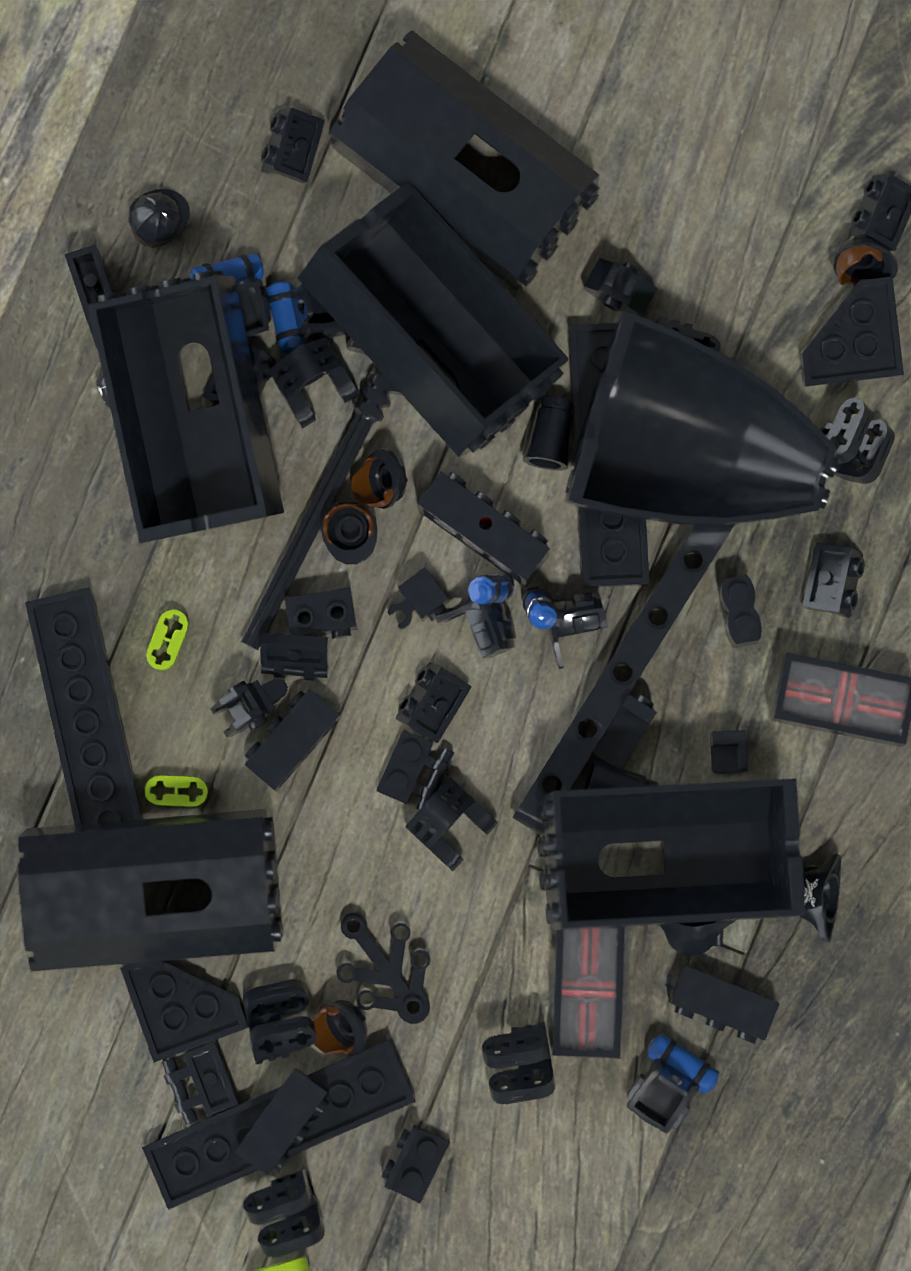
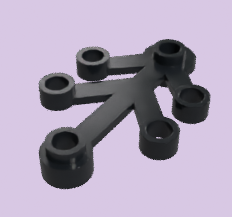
M349 913L344 916L340 925L343 935L358 942L378 971L355 968L350 963H343L337 968V978L343 983L358 981L390 986L398 997L376 996L370 990H363L356 998L359 1008L363 1010L378 1008L397 1011L400 1018L410 1024L424 1021L430 1012V1002L422 993L426 968L431 961L429 954L424 950H417L411 955L410 962L414 969L410 989L401 979L405 945L411 935L410 928L404 923H397L391 928L390 935L393 942L390 962H388L366 932L368 924L364 916L359 913ZM353 919L358 920L360 923V929L355 933L350 932L347 928L348 922ZM399 926L407 930V936L402 940L397 939L394 935L395 929ZM419 953L427 957V963L422 967L414 963V957ZM345 966L353 970V976L348 980L343 979L340 975L341 969ZM365 993L373 997V1003L368 1007L363 1006L360 1002L361 996ZM412 1000L417 1001L420 1005V1010L415 1014L407 1010V1004Z

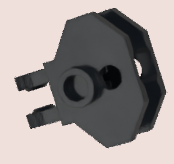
M599 258L583 289L602 301L601 303L611 310L617 312L626 311L643 317L658 288L644 279V276L639 274L640 269L628 262H623L621 265L617 262Z
M282 678L273 679L263 685H260L258 680L248 684L242 681L228 689L229 694L218 700L210 709L213 715L227 709L230 711L235 722L224 731L226 737L234 736L248 727L252 731L268 722L266 716L274 709L273 705L287 694L289 686H287V683Z

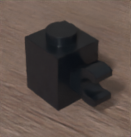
M424 567L398 587L405 600L391 606L387 613L389 616L397 611L405 614V620L398 625V628L403 630L411 624L413 611H415L422 622L427 618L432 622L447 611L445 605L449 603V599Z

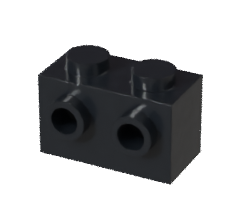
M350 587L284 598L290 635L323 636L331 634L332 639H341L352 636L351 631L358 630Z

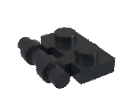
M261 633V674L274 675V678L282 679L285 678V675L302 676L304 680L314 681L315 677L328 678V637Z
M403 730L376 792L406 805L411 794L414 793L421 796L416 809L420 810L439 790L444 776L449 775L452 768L450 762L454 752L442 748L438 759L430 757L429 753L433 743ZM427 766L433 770L424 787L417 784V780L423 767Z
M215 1041L183 1053L187 1067L182 1069L178 1068L174 1057L162 1062L166 1072L164 1079L167 1085H171L177 1101L174 1105L177 1113L182 1114L186 1125L198 1120L194 1107L201 1104L207 1117L239 1104ZM189 1076L192 1077L198 1095L191 1098L183 1081L184 1078Z

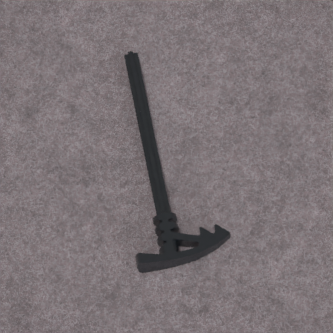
M350 338L346 348L352 352L365 354ZM375 364L374 366L378 372L377 374L368 375L367 380L371 386L370 388L361 389L360 394L364 400L363 402L354 403L355 417L241 640L242 643L251 648L259 650L261 633H267L320 530L322 516L337 497L373 424L383 421L384 416L380 410L381 408L390 407L391 402L387 398L388 394L402 395Z

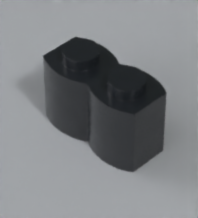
M747 575L723 579L719 588V601L727 615L725 631L729 643L733 648L757 644L761 638L762 625L757 611L753 608L755 589L751 579Z

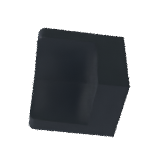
M746 730L712 731L710 733L712 772H746Z

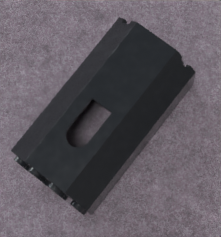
M411 30L403 38V41L406 43L404 45L398 42L394 43L349 97L343 108L342 118H344V121L341 122L338 119L330 130L332 148L391 194L409 181L490 271L516 291L522 284L527 287L538 273L536 269L539 266V262L542 259L548 261L557 250L558 237L562 233L568 236L579 222L577 219L580 214L579 212L583 208L588 211L599 197L597 193L600 190L598 186L600 175ZM474 135L478 136L518 168L521 179L514 190L506 193L494 190L455 160Z
M409 181L375 205L361 219H356L322 244L297 277L458 457L464 456L470 451L474 453L478 449L482 450L495 438L497 433H503L516 421L515 418L530 406L529 403L533 400L538 401L550 390V386L563 376L564 373L561 368L569 360L564 352ZM418 341L453 378L456 387L416 344Z
M211 270L193 274V280L191 278L165 280L161 282L162 287H159V285L134 287L129 289L130 295L128 293L118 294V292L98 296L99 302L88 304L139 544L284 513L234 276H223L222 271L213 272ZM198 343L207 350L219 405L190 411L179 361L180 353L186 345Z
M796 778L552 791L544 795V801L539 803L540 821L543 822L542 837L537 838L538 856L544 857V871L539 872L540 890L546 891V922L551 924L552 931L785 918L806 915L803 866L799 850L800 822ZM662 841L664 874L611 877L606 875L599 867V854L609 844Z
M266 809L27 828L18 837L19 853H24V857H20L17 877L24 947L26 952L33 951L34 957H29L30 971L275 952L277 942H282L283 924L282 917L275 916L280 903L279 883L272 884L277 870L276 850H270L269 842L273 841L275 836L273 817H267ZM199 878L207 882L211 887V903L203 910L146 915L143 882Z

